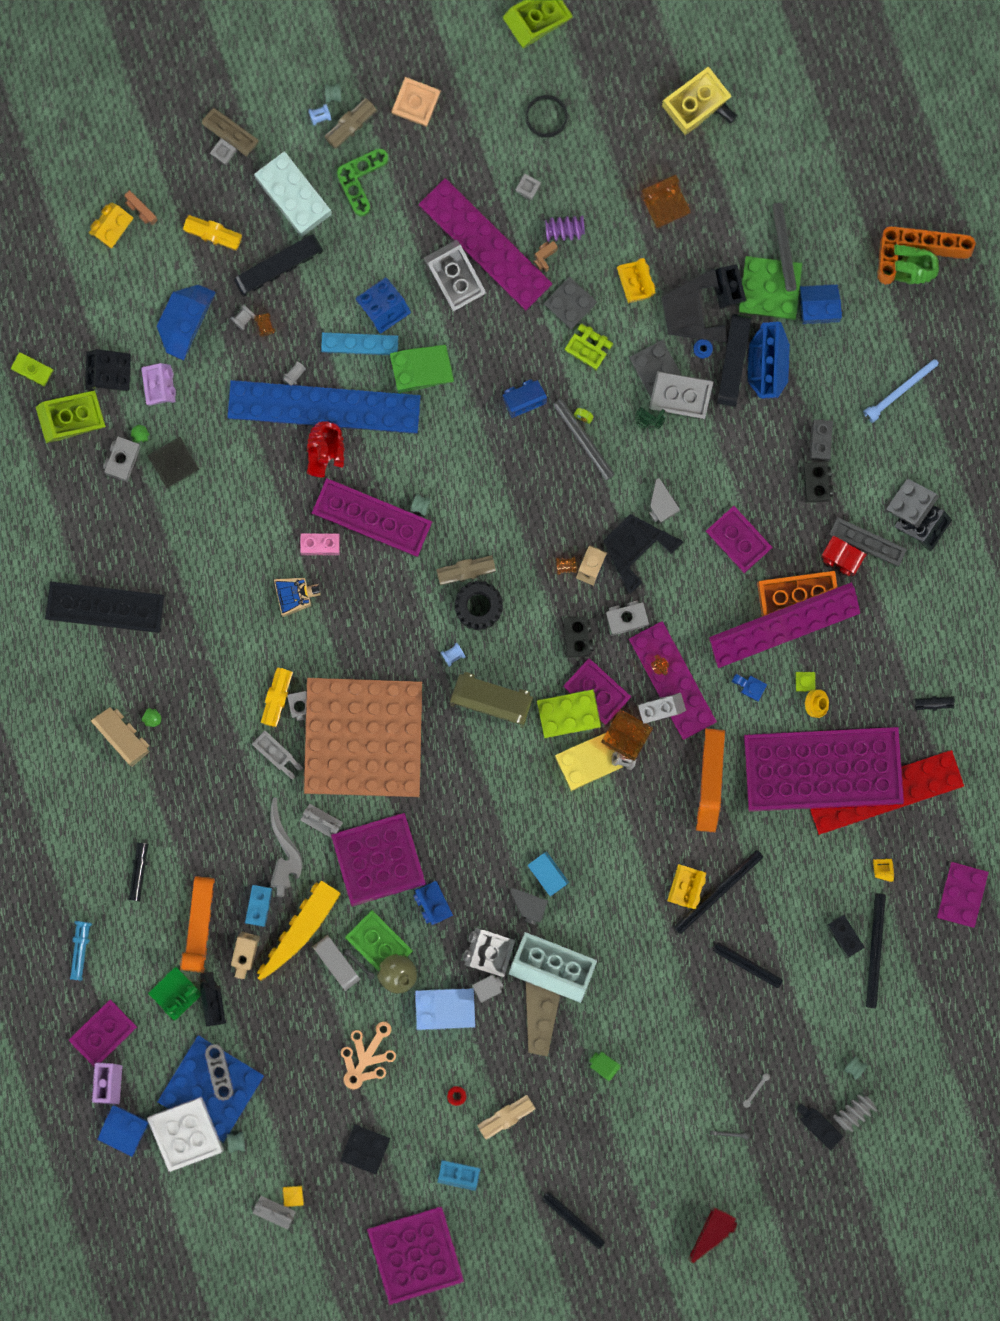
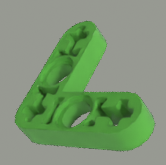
M376 149L340 166L337 170L340 184L353 211L358 216H366L370 211V204L357 178L387 164L388 154L383 149ZM378 153L381 156H385L383 158V162H380L379 160L374 161L373 164L375 166L371 167V162L368 159L369 157H371V160H374L377 158L376 154ZM365 161L368 164V168L365 171H360L357 168L359 162ZM344 169L351 172L349 173L351 181L355 179V181L349 182L346 186L344 185V183H347L345 176H340L343 174L342 170ZM351 186H356L359 189V193L352 196L348 193V189ZM363 196V198H360L362 205H367L365 211H357L358 203L357 201L353 203L352 200Z

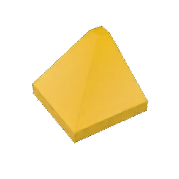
M874 859L875 877L889 882L894 881L892 859Z
M302 1186L283 1187L285 1207L304 1205Z

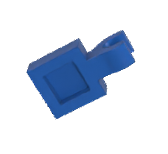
M736 674L731 681L743 687L742 694L757 702L767 684L752 676H749L748 680Z

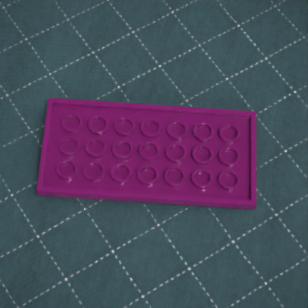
M898 727L744 735L749 812L904 803Z

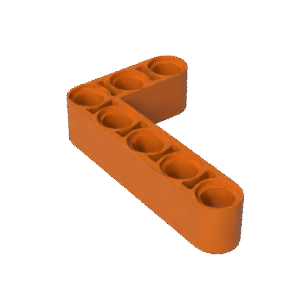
M887 227L883 232L880 242L878 280L885 285L894 281L897 272L895 271V261H898V255L894 253V245L915 246V248L931 251L936 256L966 259L973 253L976 244L975 240L969 235ZM890 236L894 240H888L886 237ZM905 239H911L913 242H907ZM924 241H930L932 244L928 245ZM943 243L950 244V247L943 245ZM962 245H967L969 249L963 248ZM885 254H891L893 257L889 258ZM883 271H889L891 274L887 275Z
M705 728L701 794L696 831L716 832L721 803L725 730Z
M199 876L194 878L186 953L183 952L181 970L204 973L214 878Z

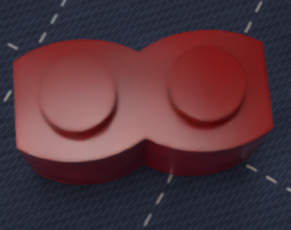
M833 536L821 557L824 559L823 562L830 567L835 565L841 568L839 571L849 577L850 574L855 575L866 554Z

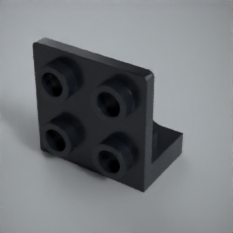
M100 349L87 352L85 390L103 388L129 391L131 354Z
M933 505L918 528L902 519L898 520L895 528L917 539L924 548L932 551L952 519L944 510Z

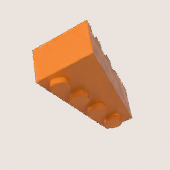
M835 571L758 581L757 586L762 617L837 588Z

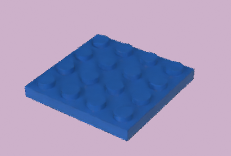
M198 1035L159 1098L158 1103L170 1109L202 1097L218 1138L224 1143L227 1134L232 1130L264 1075L224 1051L233 1086V1095L227 1100L218 1099L214 1092L206 1059V1049L214 1044ZM217 1048L210 1050V1056L213 1059H217L220 1056V1051ZM217 1067L214 1074L216 1077L222 1078L225 1071L222 1067ZM221 1086L219 1094L222 1097H227L229 1095V1088Z

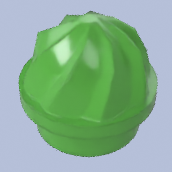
M137 425L132 429L130 436L133 438V442L139 443L140 441L148 442L150 434L145 426Z
M148 708L141 721L145 723V726L155 727L161 723V715L156 709Z

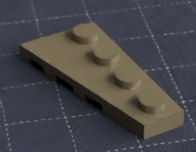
M526 981L529 1053L548 1057L560 994Z

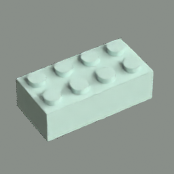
M285 151L254 174L255 179L301 237L332 215L330 208Z
M525 932L509 975L581 1003L597 960Z

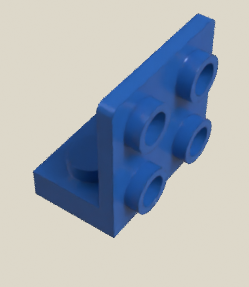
M384 278L356 297V301L370 317L380 334L411 313L403 297L387 278Z
M437 881L420 889H415L417 894L413 896L418 906H423L425 911L422 914L427 924L431 922L433 926L453 916Z

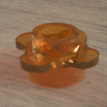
M658 654L655 655V660L651 662L653 671L658 675H667V669L669 668L667 660L661 658Z

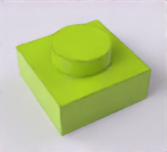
M796 672V692L815 690V672Z

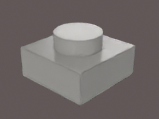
M221 138L210 154L227 165L237 149Z
M524 174L515 191L532 200L541 182Z

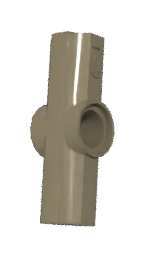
M365 98L352 111H348L340 118L338 124L324 136L333 148H338L349 136H354V132L358 128L361 129L363 123L377 109Z
M491 555L475 560L459 561L455 565L439 568L436 571L441 586L457 581L464 582L470 578L475 579L477 576L496 572Z

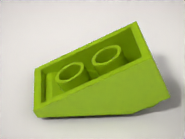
M524 0L512 6L502 18L522 48H525L564 24L573 16L562 0Z
M95 391L44 401L35 407L46 443L63 440L105 427Z

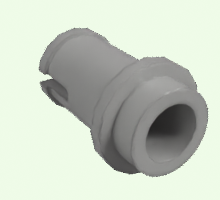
M296 362L287 374H284V382L291 386L295 385L296 380L306 368L301 363Z

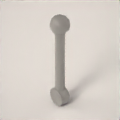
M768 1073L763 1074L761 1082L750 1097L743 1102L744 1107H750L754 1096L765 1081L770 1079Z

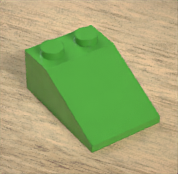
M446 345L390 353L398 394L454 382Z

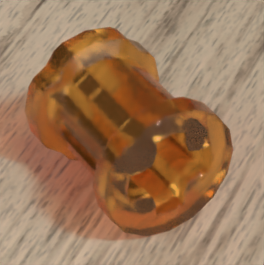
M270 313L254 318L260 330V337L276 332L270 321Z
M575 557L571 559L556 558L557 575L564 572L577 573Z

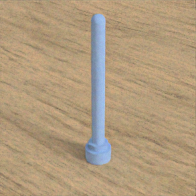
M933 359L879 404L866 408L863 411L864 415L870 417L869 421L871 423L875 422L883 409L938 366V361Z

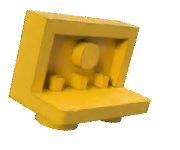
M114 203L107 204L102 209V215L92 223L89 232L90 235L95 236L111 249L133 220L131 215Z
M644 258L617 267L628 303L647 299L656 293L655 285L649 274V267Z
M678 864L667 901L683 907L696 909L700 902L702 887L706 881V872Z

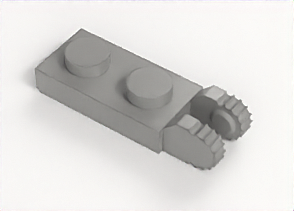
M265 730L252 743L260 753L292 780L295 778L294 774L284 766L290 761L297 770L301 771L303 769L292 758L293 756Z

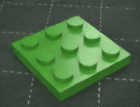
M746 256L742 285L747 301L740 304L739 313L796 320L802 263L792 262L796 290L787 292L780 260Z

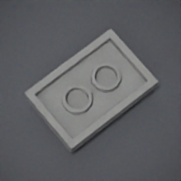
M657 371L649 408L651 410L705 419L713 381Z

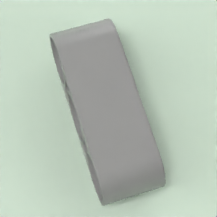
M328 935L312 946L345 991L361 980Z
M211 1045L206 1049V1059L214 1092L218 1099L227 1100L233 1095V1086L225 1053L221 1046ZM212 1048H217L220 1051V1056L217 1059H213L210 1056ZM217 1067H222L225 1071L222 1078H218L214 1074ZM221 1086L229 1088V1095L227 1097H222L219 1094Z

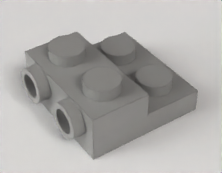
M475 928V931H472L469 935L470 948L463 955L464 965L504 977L515 940Z

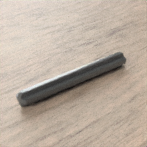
M774 203L772 209L785 287L787 292L796 290V281L784 208L782 203Z
M563 399L557 400L554 403V407L606 480L612 478L614 472Z

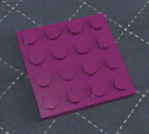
M405 813L331 835L352 907L426 885Z
M442 1206L367 1229L389 1305L464 1282Z

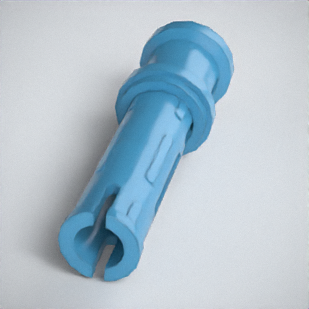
M75 921V937L72 938L75 946L70 979L82 980L86 944L90 942L88 935L92 923Z

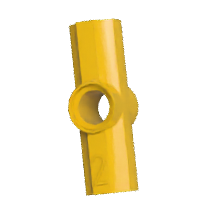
M188 215L183 231L201 237L204 241L209 240L214 242V245L220 244L236 251L242 239V234L228 230L214 221L207 222Z
M277 667L272 686L269 687L266 696V706L261 719L262 724L277 728L282 708L285 707L287 691L293 672Z

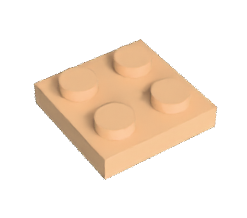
M405 77L392 109V114L427 127L441 90Z

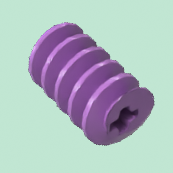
M568 216L565 217L564 222H562L561 217H558L556 223L553 217H550L549 223H547L545 218L548 242H550L552 236L555 241H558L559 236L565 241L567 235H569L570 240H573L574 235L580 240L582 234H584L583 216H580L579 221H577L576 216H573L571 222Z

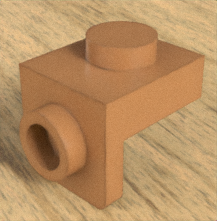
M554 241L550 244L549 242L544 243L539 247V251L535 253L536 260H534V263L539 270L543 269L545 272L549 270V266L544 259L558 250V246Z

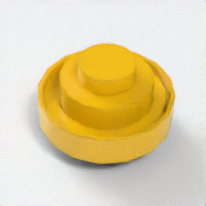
M811 690L805 699L807 714L813 718L823 717L829 707L828 696L823 690Z

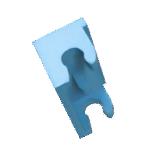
M548 852L543 853L527 865L549 896H552L569 883Z
M442 1160L438 1183L476 1191L480 1168Z

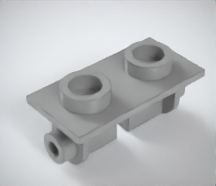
M311 804L305 809L300 821L330 838L332 834H336L343 824L340 820Z
M260 1196L253 1211V1214L285 1229L289 1228L296 1211L263 1196Z

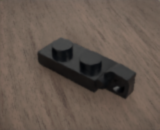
M213 972L200 974V992L206 1027L226 1024L220 985L218 986L214 980Z
M801 1103L796 1108L803 1115L800 1118L803 1122L802 1124L830 1151L844 1137L813 1107L808 1110Z

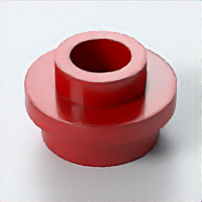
M459 1086L452 1087L447 1093V1099L454 1106L462 1105L466 1100V1092ZM455 1092L460 1093V1099L455 1100L453 1094Z

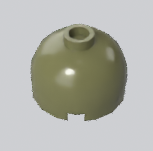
M393 954L386 957L379 966L381 968L379 974H377L379 983L391 993H405L414 986L417 980L416 967L405 955Z

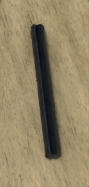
M758 850L751 854L696 906V909H692L674 927L675 930L682 934L763 859V855Z
M882 893L875 894L866 999L867 1008L877 1007L886 895Z

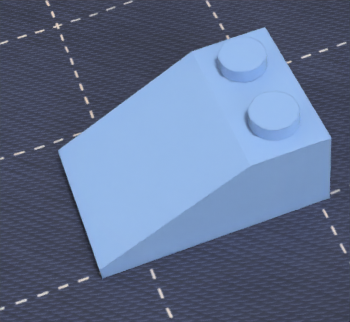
M474 989L415 991L417 1030L475 1027Z

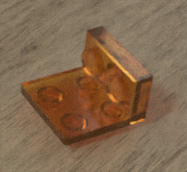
M677 175L671 176L641 191V197L656 228H660L691 213L678 186L679 179Z
M620 709L601 743L608 749L622 754L624 758L635 761L653 727L646 723L643 724L641 720Z

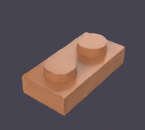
M130 190L124 195L127 200L125 204L132 211L136 209L140 213L139 218L145 224L149 222L153 226L158 221L157 217Z

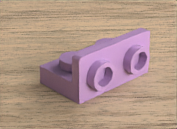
M159 363L143 367L142 375L146 405L151 406L164 402H175L176 390L173 386V370L171 365Z

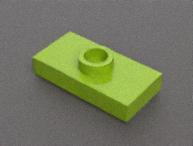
M20 352L11 367V370L44 387L54 371Z

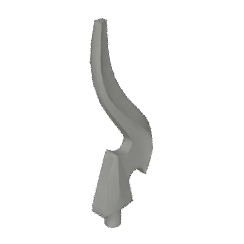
M274 797L271 804V825L288 860L285 861L282 858L277 860L270 887L277 888V897H284V888L291 887L289 874H293L295 879H298L303 863L300 852L288 837L281 824L277 798Z

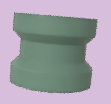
M340 83L335 85L325 84L326 103L335 100L341 102Z
M417 493L411 507V512L417 511L425 516L431 498H423Z
M855 1055L844 1071L851 1073L853 1078L857 1080L868 1065L860 1062L859 1058Z
M239 1132L237 1135L227 1134L229 1153H234L235 1150L245 1151L243 1132Z

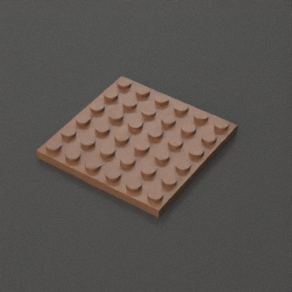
M307 678L304 794L419 797L422 682Z

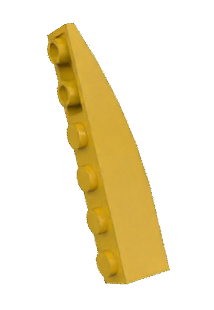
M320 881V883L316 882L310 890L313 894L309 900L304 899L299 907L302 911L298 916L294 915L289 923L291 928L288 932L284 931L278 940L281 942L277 949L273 947L269 953V962L267 965L263 963L258 970L259 980L262 981L278 970L309 941L341 895L340 892L323 881Z

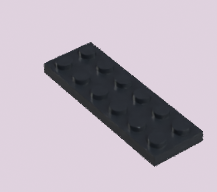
M50 581L45 620L160 633L165 595Z

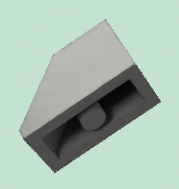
M512 888L510 892L521 916L525 918V922L536 925V922L540 923L548 901Z

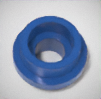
M702 339L695 343L694 353L697 357L705 359L712 354L713 347L708 340ZM706 346L707 350L702 352L700 347Z

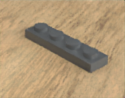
M838 517L829 534L831 537L835 536L849 545L897 567L900 566L907 551L904 547Z

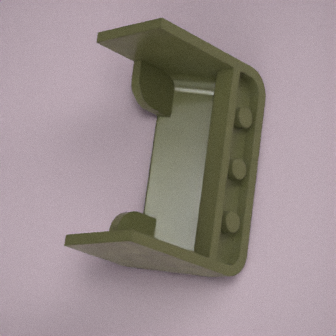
M464 672L463 675L459 674L450 700V706L458 705L519 724L520 728L524 729L533 697L529 696L530 692L519 689V692L475 679V675Z

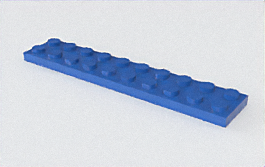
M231 380L227 418L313 426L321 421H327L337 424L340 428L418 434L421 395Z

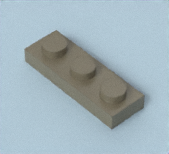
M215 108L202 120L201 124L245 156H248L259 143L258 139Z

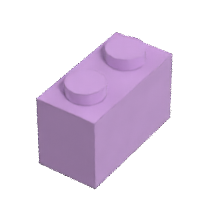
M95 1063L92 1102L120 1104L122 1065Z

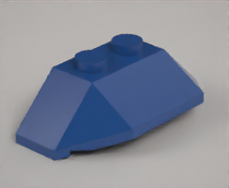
M195 285L172 293L157 324L166 353L184 361L216 292L201 285Z
M781 322L762 323L760 329L749 343L747 382L761 399L778 398L788 383L790 344Z

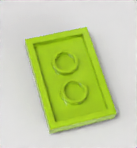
M594 689L537 700L544 738L601 727Z

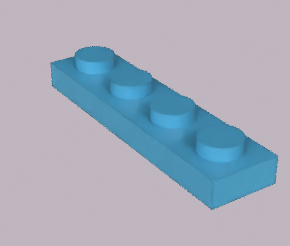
M322 333L321 352L390 355V353L398 352V336Z

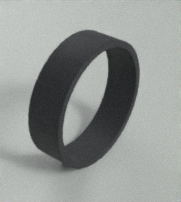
M538 96L527 107L526 123L535 135L543 138L554 137L561 133L566 126L567 109L564 103L555 96ZM550 99L561 105L565 113V121L560 129L546 134L536 131L531 126L528 113L532 105L537 101Z

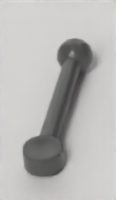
M346 949L344 955L349 956L367 974L368 979H374L375 974L369 972L351 954L350 949Z
M710 1131V1135L743 1137L745 1140L750 1138L748 1132L742 1134Z

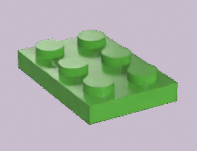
M373 910L345 937L378 971L381 969L379 967L381 962L386 957L393 954L408 957L413 952Z

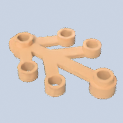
M380 1022L376 1026L377 1034L366 1052L362 1042V1032L359 1030L352 1032L351 1038L355 1042L359 1059L356 1069L351 1057L353 1055L352 1049L345 1047L341 1050V1055L345 1059L348 1071L344 1076V1083L349 1089L359 1088L363 1081L385 1077L386 1070L383 1067H378L372 1072L362 1073L366 1066L385 1061L393 1062L396 1059V1054L392 1050L387 1051L385 1054L373 1056L383 1037H387L391 1033L389 1023ZM381 1026L387 1027L386 1033L380 1032ZM354 1033H360L361 1037L359 1040L354 1039ZM349 1049L351 1052L350 1056H344L343 1051ZM387 1053H393L394 1058L388 1060L386 1057ZM378 1069L384 1071L383 1076H377L376 1072ZM351 1076L357 1077L356 1083L350 1082Z

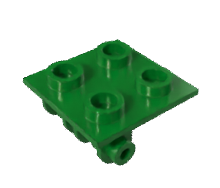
M176 966L148 993L174 1021L201 996V992Z

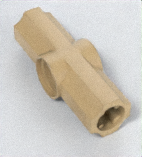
M526 1095L513 1104H508L495 1112V1115L477 1126L484 1138L488 1139L499 1131L505 1130L517 1123L520 1118L533 1112L535 1107Z

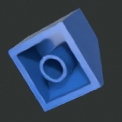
M838 284L800 286L802 324L841 321V299Z
M528 380L518 389L512 387L505 391L503 400L511 418L547 403V396L538 380L534 382L533 380Z
M113 1105L104 1122L98 1140L133 1157L149 1122L117 1105Z

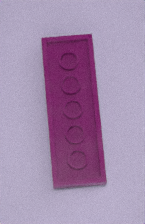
M328 478L325 480L312 511V514L415 557L419 556L432 525L430 520Z
M663 621L629 638L659 697L662 698L681 693L686 711L670 716L682 740L717 723Z

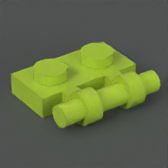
M581 323L578 330L584 334L582 337L574 334L564 351L597 371L607 353L601 350L602 347L605 346L610 350L614 343L607 340L608 337L605 335L601 336L593 331L592 327H587ZM590 337L598 343L594 346L587 339Z

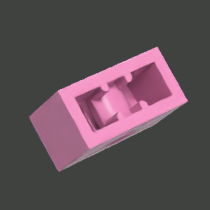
M301 534V555H340V535Z

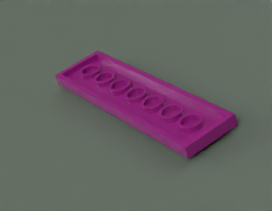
M446 178L419 203V207L454 241L457 239L463 250L525 311L553 285Z
M851 582L708 637L717 667L721 668L861 614L855 588Z

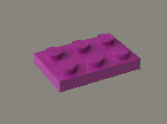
M735 506L730 508L705 531L744 574L773 548Z
M590 658L563 686L570 694L594 689L600 721L605 726L631 698L624 689Z
M951 862L937 918L975 928L989 872Z
M110 999L68 1041L95 1068V1063H102L137 1026Z

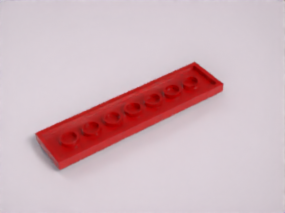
M950 750L901 767L903 804L810 809L818 835L964 787L953 751Z

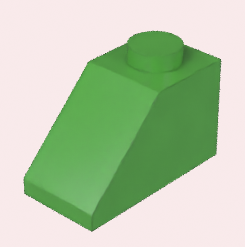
M602 1051L600 1054L596 1052L589 1061L592 1063L590 1068L607 1081H610L621 1067Z

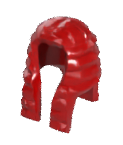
M321 421L311 428L307 444L309 460L307 474L325 478L327 464L333 458L334 466L343 468L344 438L337 424Z

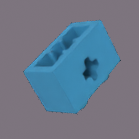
M252 885L246 924L266 926L273 889Z

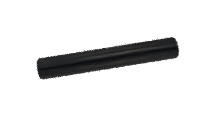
M721 943L715 945L713 949L715 953L772 986L779 988L783 983V979Z
M550 1192L543 1196L542 1200L597 1249L603 1247L605 1241Z

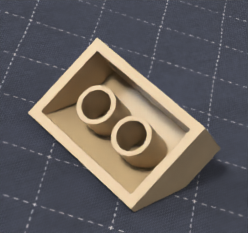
M108 708L92 719L91 722L124 760L133 767L150 752L147 749L149 745L142 737L138 739L134 733L137 731L130 723L126 725L121 720L124 716L117 708L114 711L112 708Z

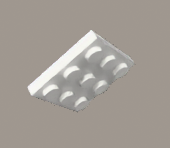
M202 1097L147 1118L169 1172L224 1151Z

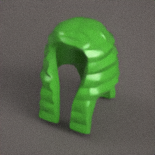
M894 245L895 255L904 256L901 261H895V271L897 272L894 281L898 280L907 284H923L930 282L938 275L939 261L936 254L925 249L915 248V246ZM883 271L887 275L891 274L889 271Z

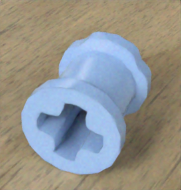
M327 104L315 110H308L313 126L318 122L331 120Z
M455 643V646L446 652H440L449 667L452 665L451 663L458 659L465 658L458 643Z

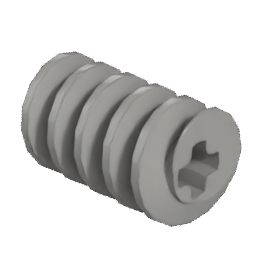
M864 1092V1097L859 1094L857 1095L859 1102L851 1100L853 1107L845 1106L847 1112L839 1111L841 1117L833 1116L845 1131L853 1132L852 1125L859 1127L858 1120L865 1122L864 1114L871 1117L870 1109L875 1112L877 1111L874 1103Z

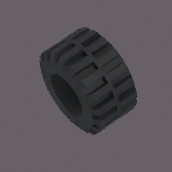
M486 581L469 582L456 595V615L467 628L477 631L479 629L486 630L488 627L494 626L502 614V596H500V592L494 585L488 584ZM484 595L488 598L490 610L486 615L474 616L469 612L467 604L472 596Z

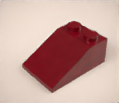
M713 1206L688 1260L695 1263L728 1237L729 1233L733 1234L738 1224L735 1222L736 1218Z

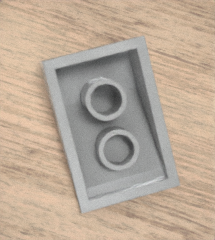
M457 239L424 257L426 264L453 311L486 294Z

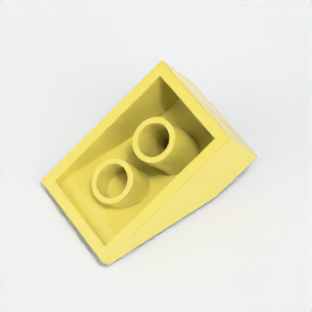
M707 67L664 99L662 106L684 135H686L730 99L731 95L712 70Z
M607 733L555 755V759L570 791L623 768L621 765H612V755L615 749Z

